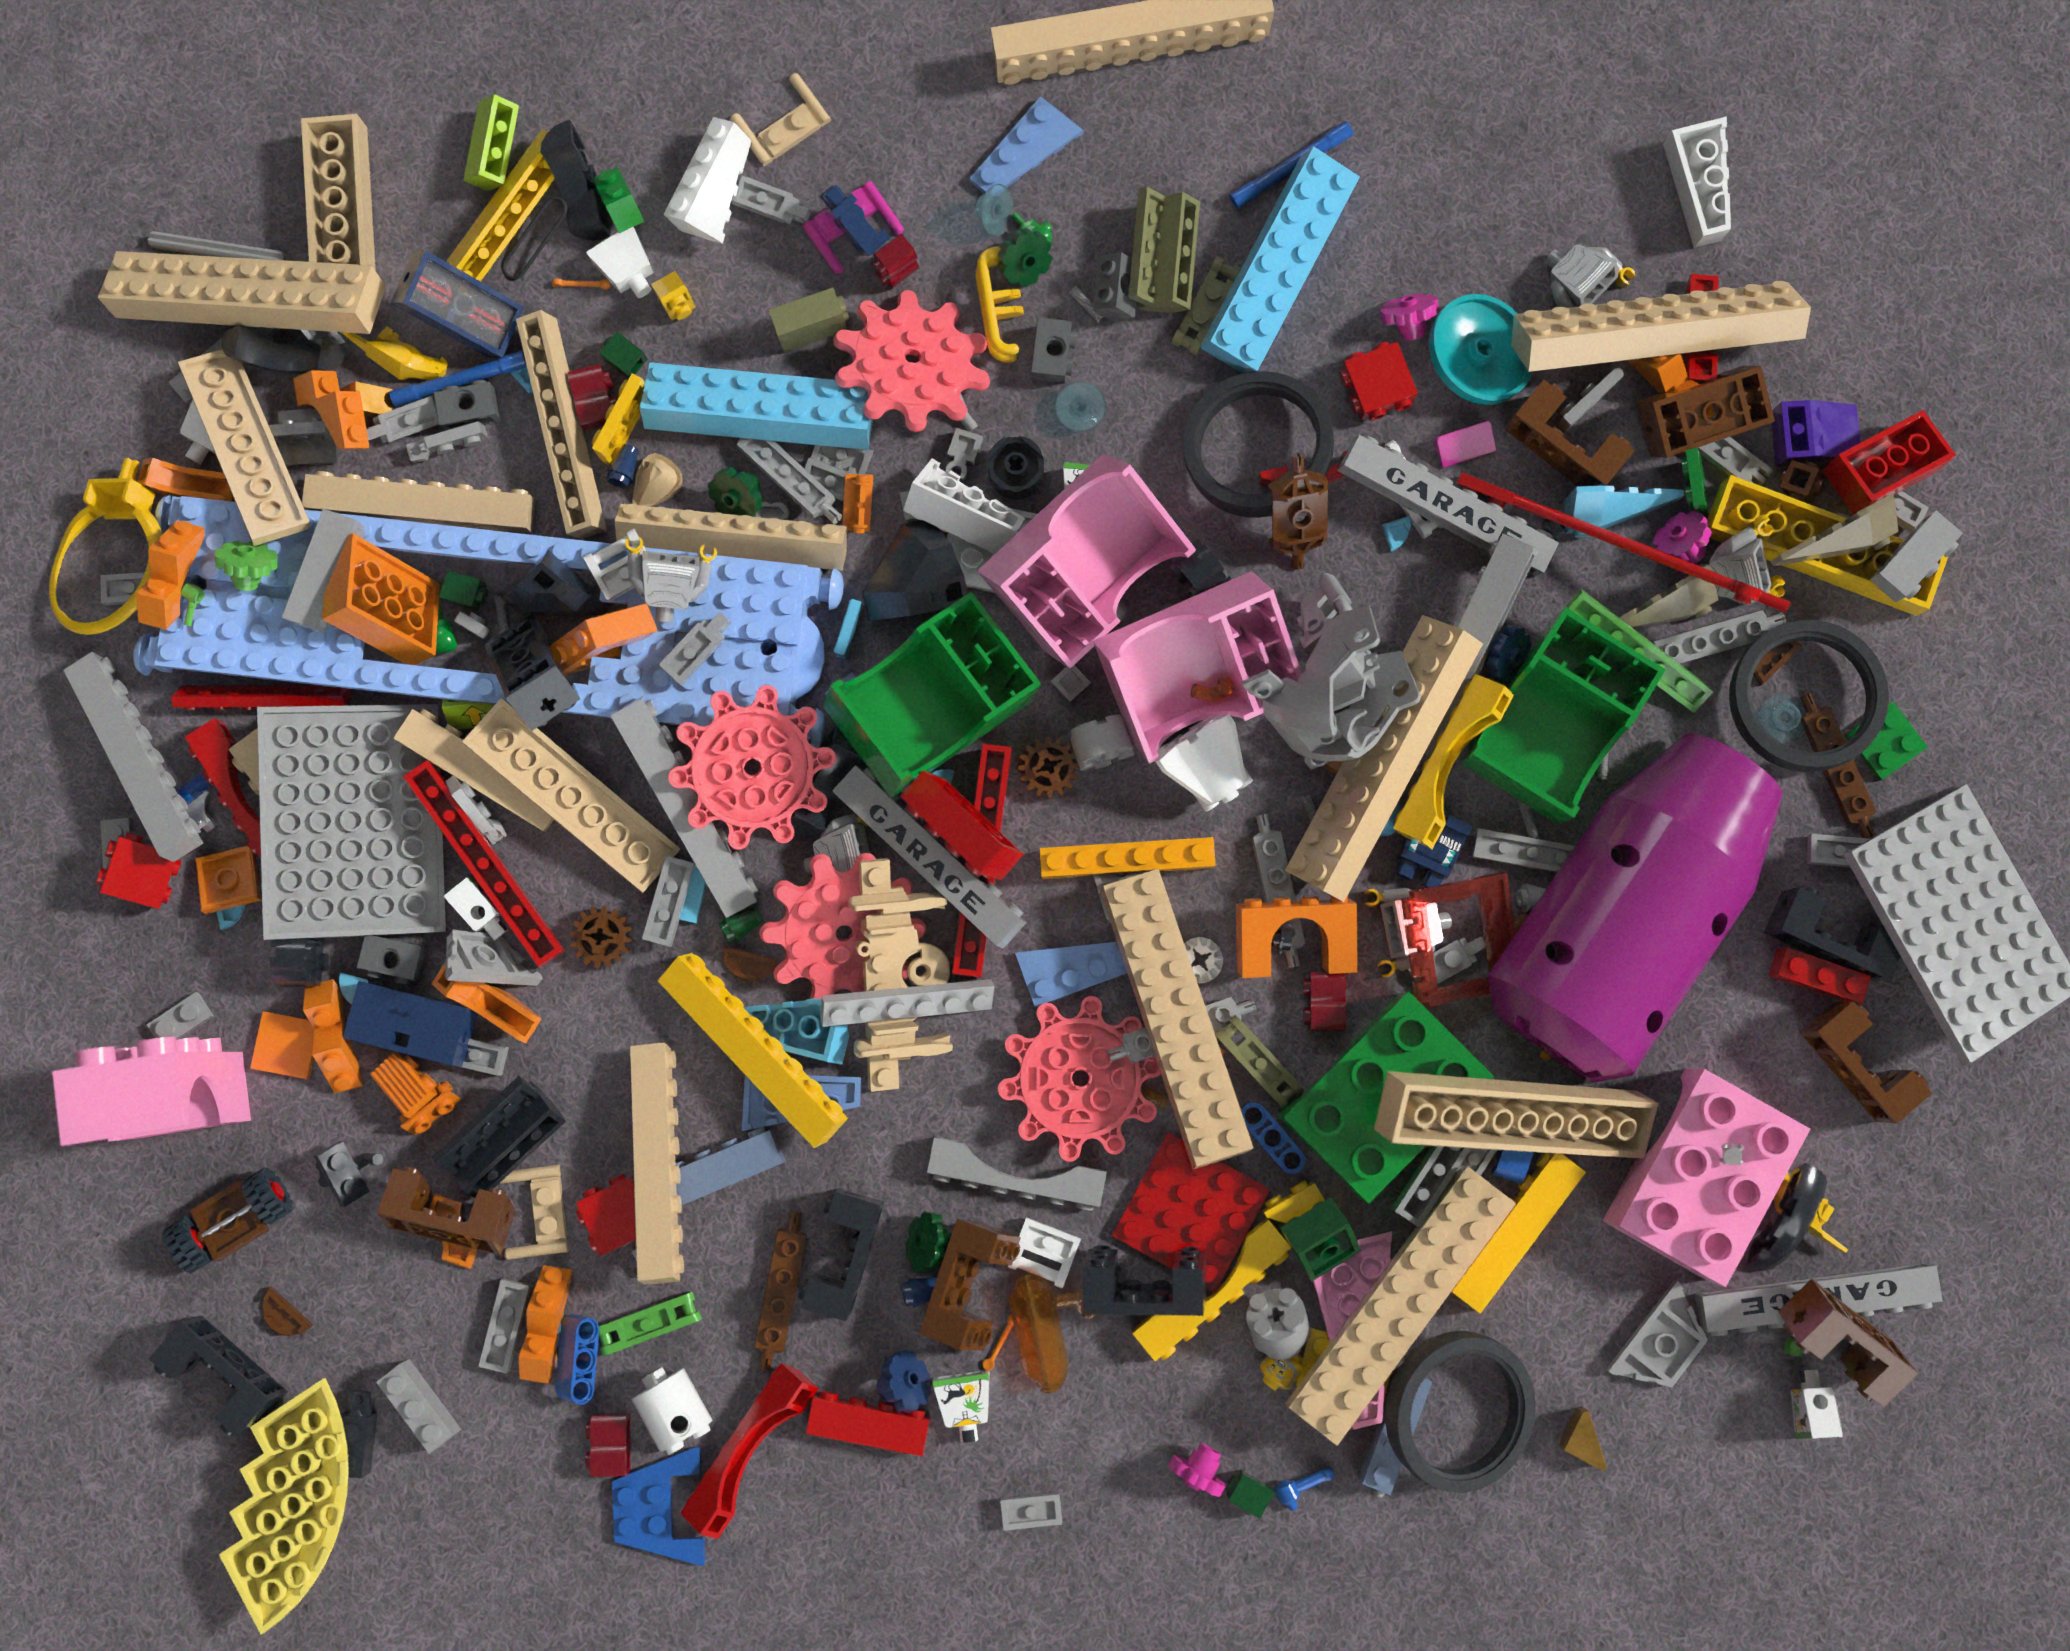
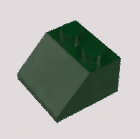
M1332 1197L1316 1203L1312 1209L1299 1217L1290 1219L1286 1225L1281 1227L1288 1244L1311 1282L1361 1252V1248L1348 1220Z

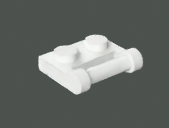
M634 528L626 532L627 536L593 555L589 553L583 557L608 602L634 588L628 575L629 555L602 570L599 564L626 550L625 541L628 537L630 547H639V535ZM645 546L643 547L642 552L639 553L640 555L643 554V551H647Z
M1026 1217L1019 1235L1021 1237L1019 1255L1012 1265H1008V1267L1014 1270L1019 1268L1053 1281L1055 1286L1063 1288L1081 1238ZM1025 1249L1062 1263L1060 1270L1057 1271L1021 1257L1023 1250Z

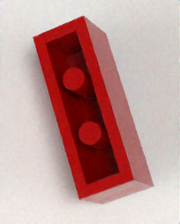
M1788 947L1776 949L1768 974L1769 977L1842 1002L1854 1001V1003L1857 1002L1859 1004H1863L1871 979L1869 975Z

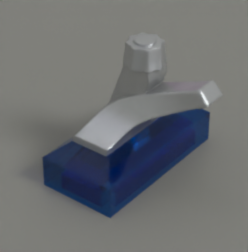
M201 772L176 792L186 801L188 805L186 811L189 817L198 824L200 829L203 828L208 832L217 823L205 810L206 799L211 790L209 781Z

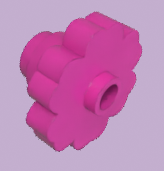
M1423 293L1408 294L1402 298L1392 299L1383 304V308L1380 310L1382 322L1386 325L1395 324L1398 326L1399 334L1402 335L1403 340L1420 339L1425 335V329L1427 328L1426 320L1437 314L1436 311L1439 309L1438 299L1433 294L1423 295Z
M1691 511L1686 515L1684 512L1675 515V517L1669 518L1666 521V527L1660 528L1656 532L1653 544L1659 551L1690 563H1696L1705 556V545H1707L1712 531L1708 528L1709 522L1703 514Z
M1200 1443L1198 1448H1194L1188 1460L1174 1454L1168 1464V1468L1184 1478L1183 1482L1194 1490L1199 1491L1201 1489L1220 1497L1226 1487L1224 1482L1214 1476L1220 1465L1218 1460L1221 1454L1206 1444Z

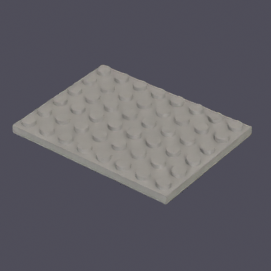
M438 704L257 707L263 940L446 933L442 831L403 777L428 759L394 739V736L412 709L419 713L422 709H425L438 717ZM434 764L437 770L440 772V767Z
M1967 784L1958 787L1844 854L1962 1065L1972 1063L2070 997V963Z

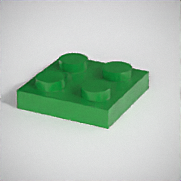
M1698 448L1687 449V458L1681 459L1683 475L1686 478V482L1690 481L1691 485L1685 487L1687 503L1690 509H1695L1698 513L1707 515L1709 514L1702 458Z
M1892 701L1888 704L1887 715L1880 732L1860 756L1876 778L1881 781L1928 748V746ZM1860 724L1845 734L1848 740L1856 733Z

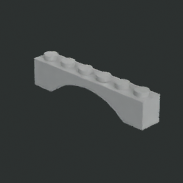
M934 1137L927 1173L933 1174L932 1179L950 1182V1178L962 1180L961 1185L978 1188L979 1183L991 1185L990 1191L1007 1194L1008 1189L1019 1191L1018 1196L1036 1199V1194L1047 1196V1202L1064 1205L1065 1200L1077 1202L1076 1208L1093 1211L1094 1206L1100 1207L1107 1173L1105 1170L1077 1165L1065 1172L1050 1177H1015L986 1165L970 1151L964 1142Z

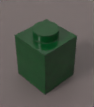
M618 331L613 337L609 336L603 342L599 352L605 362L627 379L630 378L632 373L636 375L648 360L640 348Z
M447 570L439 598L449 604L479 611L480 605H484L488 597L486 584L480 579Z
M1240 1470L1238 1476L1233 1474L1225 1488L1228 1491L1227 1497L1230 1502L1261 1519L1275 1493L1271 1486L1243 1470Z

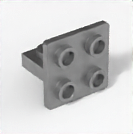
M316 408L279 411L278 424L269 425L274 440L279 443V451L286 467L334 464L338 462L337 445Z

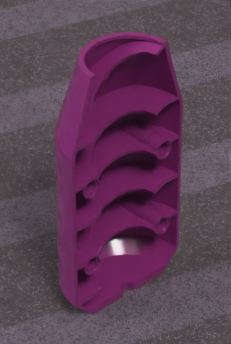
M1688 733L1683 735L1612 793L1488 974L1494 1016L1529 1042L1543 1049L1550 1057L1586 1083L1633 1076L1755 893L1783 797L1778 783L1759 765L1731 747L1702 735Z

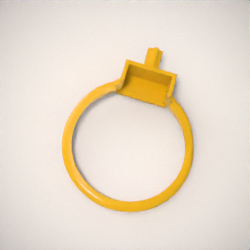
M124 458L118 478L88 480L83 496V501L88 506L72 519L60 543L50 575L49 599L57 620L72 632L85 635L98 634L124 622L137 610L136 593L151 578L148 559L144 576L133 595L117 611L98 621L89 623L73 621L60 610L57 604L56 584L65 552L75 537L97 518L103 516L106 520L137 519L146 534L149 548L162 536L160 525L150 512L156 493L135 481L140 467V462L137 460Z

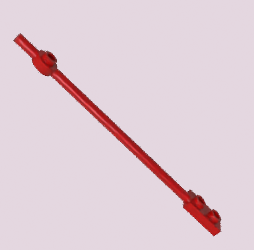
M1461 472L1457 483L1463 489L1470 490L1477 495L1480 493L1490 497L1488 502L1494 503L1501 508H1504L1505 504L1518 507L1735 593L1733 599L1750 605L1753 600L1785 613L1791 603L1749 584L1705 569Z

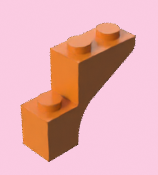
M1681 354L1628 360L1632 367L1659 393H1678L1700 385L1692 380H1688ZM1712 404L1706 409L1708 419L1715 415Z
M311 370L293 378L297 405L316 408L339 449L370 448L360 391H340L336 371Z
M155 458L143 460L138 483L155 493L164 496L173 495L174 497L186 496L234 501L224 473L182 467Z
M177 520L148 549L151 578L136 593L139 623L167 630L180 616V597L183 583L204 540L205 527Z
M445 961L431 984L446 997L472 1009L517 1040L527 1043L541 1018L511 993L491 984L446 980Z
M334 979L321 982L320 986L305 987L303 1011L314 1029L312 1055L334 1093L363 1086L360 1067L351 1040L343 1038L346 1028L344 998Z
M543 1265L526 1310L527 1335L519 1354L520 1379L549 1384L557 1361L559 1331L572 1278V1270Z

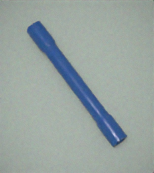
M1347 121L1342 122L1314 143L1259 178L1246 183L1229 194V199L1235 208L1239 209L1258 197L1261 192L1290 175L1301 155L1313 146L1324 153L1354 135L1352 127Z
M524 351L509 354L495 361L419 384H411L391 390V401L395 407L433 395L434 392L442 391V388L446 386L459 387L473 381L527 368Z

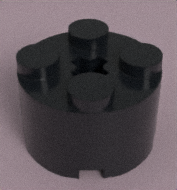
M1023 436L1005 437L996 442L991 448L987 461L988 477L997 493L1009 499L1021 500L1031 496L1039 489L1044 478V459L1041 449L1034 441ZM1011 465H1013L1014 467L1021 465V470L1012 471Z
M1199 539L1192 543L1196 551L1188 558L1182 556L1174 557L1171 560L1173 564L1169 566L1172 570L1171 572L1181 584L1187 581L1190 585L1187 589L1192 597L1232 580L1230 576L1227 577L1223 573V566L1205 545L1202 546Z
M325 938L272 940L271 947H276L275 957H270V971L274 983L280 985L279 987L320 986L323 971L329 969V955L323 953Z

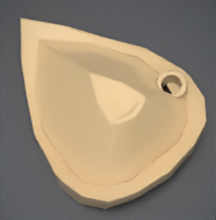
M657 453L648 455L641 462L636 474L633 504L652 507L670 499L679 492L682 486V473L679 468L663 455Z

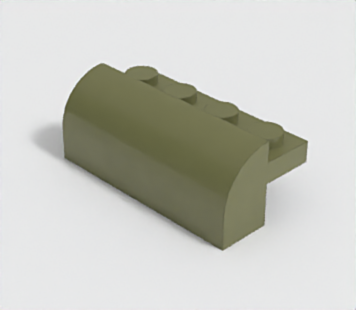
M1149 187L1139 188L1128 298L1138 302L1139 309L1164 313L1190 310L1200 201L1184 192L1164 196Z

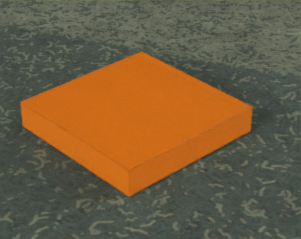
M248 846L195 858L201 912L204 914L261 901L256 855Z
M263 1011L250 1069L310 1079L314 1061L312 1055L314 1029L309 1020Z

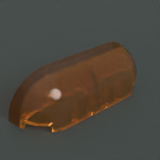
M1029 1274L1016 1280L1017 1283L1014 1291L1009 1295V1306L1025 1375L1028 1379L1032 1378L1041 1388V1392L1051 1394L1058 1391L1066 1380L1068 1358L1052 1289L1043 1277L1037 1274Z

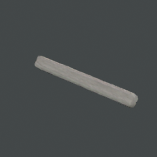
M156 231L150 232L148 244L156 249L201 256L287 260L284 252Z

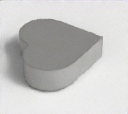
M763 501L761 502L762 509L756 513V517L777 518L779 520H788L790 516L789 509L781 502L770 505L768 502Z

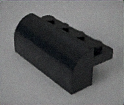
M518 1076L434 1153L431 1158L436 1165L454 1176L462 1191L476 1199L479 1189L488 1191L489 1188H495L557 1131L566 1120L559 1109L532 1081L528 1083Z

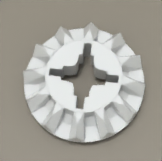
M1202 937L1192 938L1184 943L1191 964L1195 960L1193 949L1200 955L1211 953L1205 961L1208 971H1205L1200 965L1193 966L1192 969L1197 983H1206L1213 980L1220 973L1223 964L1220 948L1212 940Z

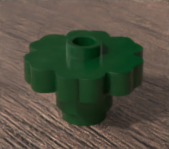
M1024 228L1021 231L1013 232L1012 236L1002 243L1001 250L998 253L997 257L1002 262L999 266V272L1011 284L1018 282L1021 286L1025 287L1036 283L1039 274L1047 273L1052 262V256L1048 253L1051 249V243L1039 231L1032 232L1028 228Z
M732 467L723 468L714 474V479L708 483V495L712 500L716 501L714 507L719 513L756 517V513L762 509V496L759 493L760 482L752 473H737Z
M924 1211L920 1217H914L908 1228L909 1238L905 1243L906 1258L911 1260L913 1270L931 1273L933 1268L938 1269L940 1267L952 1233L947 1230V1225L942 1224L941 1215Z

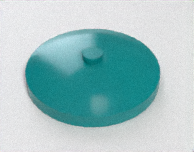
M1468 294L1454 299L1437 314L1429 333V352L1437 374L1455 394L1476 404L1493 405L1509 400L1526 386L1533 371L1529 372L1511 346L1514 314H1517V312L1497 298L1483 294Z

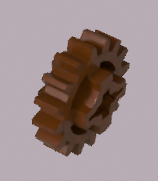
M1046 736L1045 743L1041 744L1037 738L1035 739L1036 747L1032 748L1027 745L1025 748L1029 754L1020 755L1019 757L1021 761L1025 762V765L1018 766V771L1025 772V775L1020 780L1021 782L1029 781L1030 784L1027 790L1030 792L1034 788L1037 789V797L1039 798L1043 792H1046L1048 799H1052L1053 792L1056 791L1062 797L1064 787L1069 790L1073 789L1070 780L1078 781L1079 778L1077 774L1073 773V770H1078L1080 767L1078 763H1073V760L1076 759L1075 754L1069 753L1071 744L1062 747L1061 738L1059 737L1055 743H1051L1050 736ZM1047 749L1056 750L1060 752L1062 755H1051L1048 753ZM1037 754L1039 758L1038 764L1030 770L1031 760ZM1045 761H1049L1050 764H1057L1054 767L1053 774H1049L1048 771H1041L1044 768ZM1068 766L1067 776L1061 782L1060 771ZM1042 778L1049 781L1051 786L1041 785L1035 780Z
M602 906L601 912L596 907H591V915L581 912L582 922L573 921L577 931L569 932L570 936L576 937V941L570 944V947L579 949L575 954L576 958L585 956L584 964L589 966L594 961V966L598 969H601L603 962L608 968L613 967L612 960L620 963L623 962L620 954L622 952L629 954L631 951L626 947V944L634 942V939L627 937V933L632 932L633 927L624 926L628 918L625 916L618 918L620 911L614 909L609 914V907ZM596 920L595 925L589 930H586L587 926L592 921ZM610 920L617 925L620 934L615 933L611 929ZM603 932V934L613 937V939L602 940L600 943L599 940L590 937V935L596 936V934ZM584 941H588L592 946L593 954L587 950ZM614 944H618L617 948L607 955L608 949Z

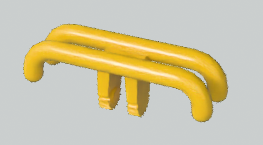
M996 246L988 248L980 254L977 260L975 277L989 352L996 360L1011 363L1017 359L1016 354L1019 352V347L1016 344H1006L1000 339L997 320L1019 317L1024 314V310L1021 306L995 307L994 305L1014 301L1021 297L1020 290L1018 289L992 292L988 269L999 265L1001 262L997 257L1001 248Z

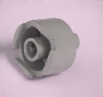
M1121 714L1105 717L1106 720L1099 722L1093 720L1070 730L1071 733L1068 734L1081 771L1093 767L1095 769L1106 767L1112 764L1111 759L1118 757V760L1134 755L1132 742Z
M1290 1288L1272 1289L1253 1295L1249 1301L1250 1305L1247 1309L1246 1320L1256 1349L1267 1354L1269 1358L1276 1360L1288 1359L1300 1353L1301 1347L1306 1341L1308 1343L1310 1339L1311 1328L1304 1304L1295 1291Z

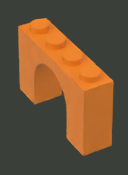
M646 603L587 619L550 645V648L557 663L568 675L589 669L592 656L616 659L621 656L619 646L646 639L658 630Z
M1331 895L1329 900H1319L1318 896H1303L1302 901H1291L1288 897L1273 898V902L1262 903L1261 899H1245L1244 904H1236L1237 973L1242 978L1271 977V943L1273 936L1282 924L1295 918H1307L1315 921L1318 925L1322 937V968L1328 974L1357 972V903L1348 899V896L1344 902Z

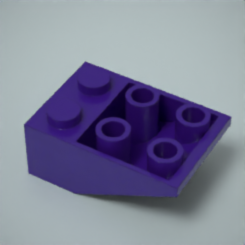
M1816 400L1780 402L1772 410L1775 420L1771 424L1776 466H1789L1792 460L1802 463L1803 460L1815 464L1830 463L1840 453L1861 443L1856 404Z

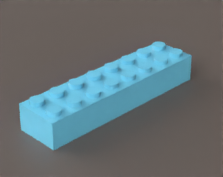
M1314 146L1301 155L1202 341L1201 349L1242 374L1258 371L1360 177Z
M651 362L649 363L640 405L644 429L869 450L873 419L867 418L863 413V405L868 400V393L861 387L842 388L832 379Z

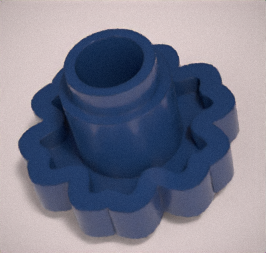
M1508 625L1505 627L1503 634L1498 633L1485 661L1488 666V674L1493 676L1494 681L1503 684L1511 683L1531 649L1530 635L1525 633L1524 628Z
M907 1350L895 1352L893 1356L886 1358L881 1368L882 1375L877 1380L879 1395L888 1402H894L896 1410L909 1413L916 1411L919 1406L925 1405L931 1391L927 1384L930 1380V1374L924 1361H918L915 1352Z

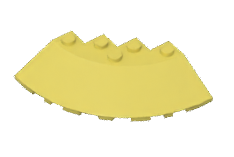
M326 1378L320 1380L250 1427L264 1454L240 1469L253 1496L229 1513L243 1539L220 1553L219 1556L260 1634H264L281 1621L312 1587L328 1560L343 1519L348 1486L347 1443L341 1415Z

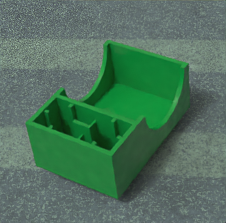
M970 592L917 627L913 634L897 650L872 669L850 681L842 682L839 679L831 684L823 708L892 799L907 789L923 770L927 772L933 771L1026 707L1041 686V683L974 594Z
M1565 607L1548 622L1507 689L1514 696L1501 721L1486 728L1477 735L1460 764L1555 824H1562L1575 817L1580 809L1578 807L1579 800L1591 777L1613 745L1630 729L1666 669Z
M1409 991L1398 993L1350 1041L1349 1046L1335 1063L1307 1091L1277 1115L1358 1199L1368 1204L1426 1146L1392 1143L1374 1129L1387 1072L1492 1079L1494 1077Z

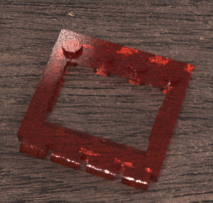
M1499 872L1408 891L1409 897L1402 898L1401 904L1403 919H1412L1413 923L1404 925L1408 949H1417V952L1408 954L1411 976L1421 978L1419 981L1412 982L1414 997L1420 1003H1424V1006L1433 1007L1491 994L1488 977L1476 978L1438 988L1426 904L1440 901L1446 903L1470 898L1471 895L1478 894L1488 971L1490 973L1515 936L1507 873Z

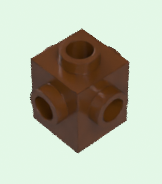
M1792 460L1789 467L1782 474L1780 488L1789 497L1802 502L1806 500L1813 503L1816 496L1820 497L1823 493L1826 480H1824L1825 476L1820 471L1819 465L1805 460L1802 463ZM1807 481L1805 488H1801V484Z

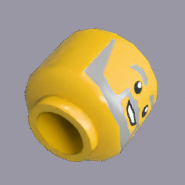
M1297 1354L1288 1359L1276 1360L1269 1358L1267 1355L1260 1364V1370L1264 1374L1262 1381L1275 1391L1278 1387L1289 1390L1303 1373L1304 1367L1301 1363L1303 1358Z

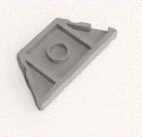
M453 930L447 937L446 980L537 986L543 979L538 971L530 973L521 964L525 958L514 950L502 936L494 941L488 933Z
M1674 1280L1616 1355L1606 1369L1609 1373L1673 1387L1708 1339L1702 1327L1699 1326L1692 1306L1688 1304L1682 1291V1285L1678 1281Z

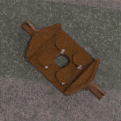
M1294 452L1292 453L1291 471L1268 484V489L1272 493V538H1269V544L1280 553L1292 554V568L1299 570V565L1300 569L1304 568V554L1308 550L1322 546L1327 539L1328 480L1322 473L1305 470L1304 453L1297 452L1296 456ZM1305 511L1308 512L1302 521H1295L1298 514Z

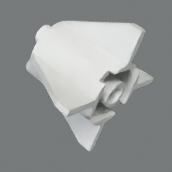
M1230 714L1202 720L1190 727V731L1183 736L1180 734L1171 742L1162 745L1158 751L1160 759L1156 760V763L1161 771L1193 793L1205 812L1217 806L1220 800L1224 803L1233 800L1239 795L1237 789H1242L1253 781L1243 765L1236 724Z

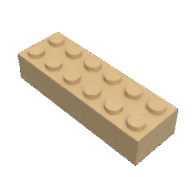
M358 114L301 118L309 262L372 265L376 271L367 127Z

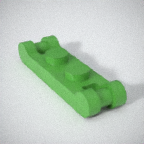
M688 1292L600 1325L599 1338L602 1344L600 1348L602 1356L612 1354L702 1320L700 1312H696L693 1304L695 1300L693 1292ZM682 1305L685 1316L677 1319L674 1308ZM617 1330L619 1341L613 1342L610 1334L611 1331Z

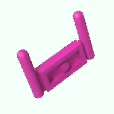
M872 181L865 183L862 188L859 187L852 192L857 199L854 204L859 205L863 209L865 219L879 211L895 235L903 233V226ZM827 208L813 217V220L804 223L802 227L834 274L838 275L843 272L844 267L827 243L832 242L843 233L835 224L834 219L829 220L824 212L829 209Z

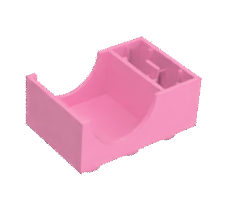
M1103 453L979 568L977 572L1041 648L1070 669L1095 646L1093 640L1105 636L1120 622L1116 615L1118 603L1125 591L1138 577L1167 559L1181 556L1188 558L1196 549L1132 466Z
M1252 571L1093 640L1131 741L1148 763L1160 759L1158 751L1163 742L1175 732L1188 725L1207 718L1225 716L1227 714L1246 721L1264 713L1262 699L1249 694L1242 685L1243 680L1268 669L1279 679L1291 678L1296 682L1302 674L1274 590Z
M164 1037L136 1042V1047L115 1049L112 1046L80 1050L75 1052L76 1068L53 1071L61 1146L108 1139V1142L140 1139L251 1121L243 1052H222L221 1038L199 1040V1037L183 1039Z
M1685 1069L1680 1077L1683 1084L1681 1096L1669 1123L1656 1143L1645 1154L1644 1159L1639 1158L1635 1160L1603 1222L1704 1280L1726 1287L1807 1137L1810 1128L1706 1069ZM1724 1143L1736 1144L1737 1146L1741 1144L1744 1147L1741 1151L1743 1161L1741 1165L1721 1163L1720 1160L1723 1158L1721 1146Z

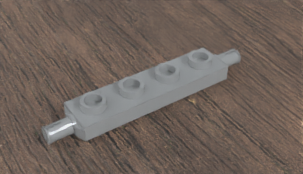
M747 438L739 439L737 443L739 450L810 516L816 519L824 514L833 524L838 523L837 520L840 521L842 515L832 507L835 501L834 496L776 442Z
M1758 610L1651 642L1680 664L1752 643L1769 631L1770 628L1785 624L1786 620L1781 619L1785 618L1782 612L1767 617L1763 610Z
M1268 814L1256 816L1259 833L1252 837L1251 840L1265 903L1273 902V898L1288 897L1291 901H1296L1291 875L1285 871L1288 862L1281 831L1270 830ZM1295 918L1282 924V927L1291 928L1292 930L1290 951H1285L1288 968L1300 966L1296 949L1305 944L1300 918Z
M1232 997L1206 1005L1205 1007L1214 1033L1219 1029L1223 1030L1230 1024L1229 1020L1234 1015L1241 1019V1015L1256 1011L1253 999L1236 1004ZM1146 1027L1124 1034L1122 1036V1046L1107 1050L1110 1062L1127 1056L1133 1064L1155 1056Z

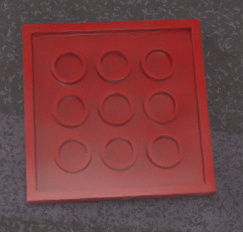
M1167 1132L1112 1236L1173 1269L1176 1250H1181V1248L1187 1246L1206 1250V1288L1215 1293L1270 1189L1220 1161L1193 1169L1184 1141Z

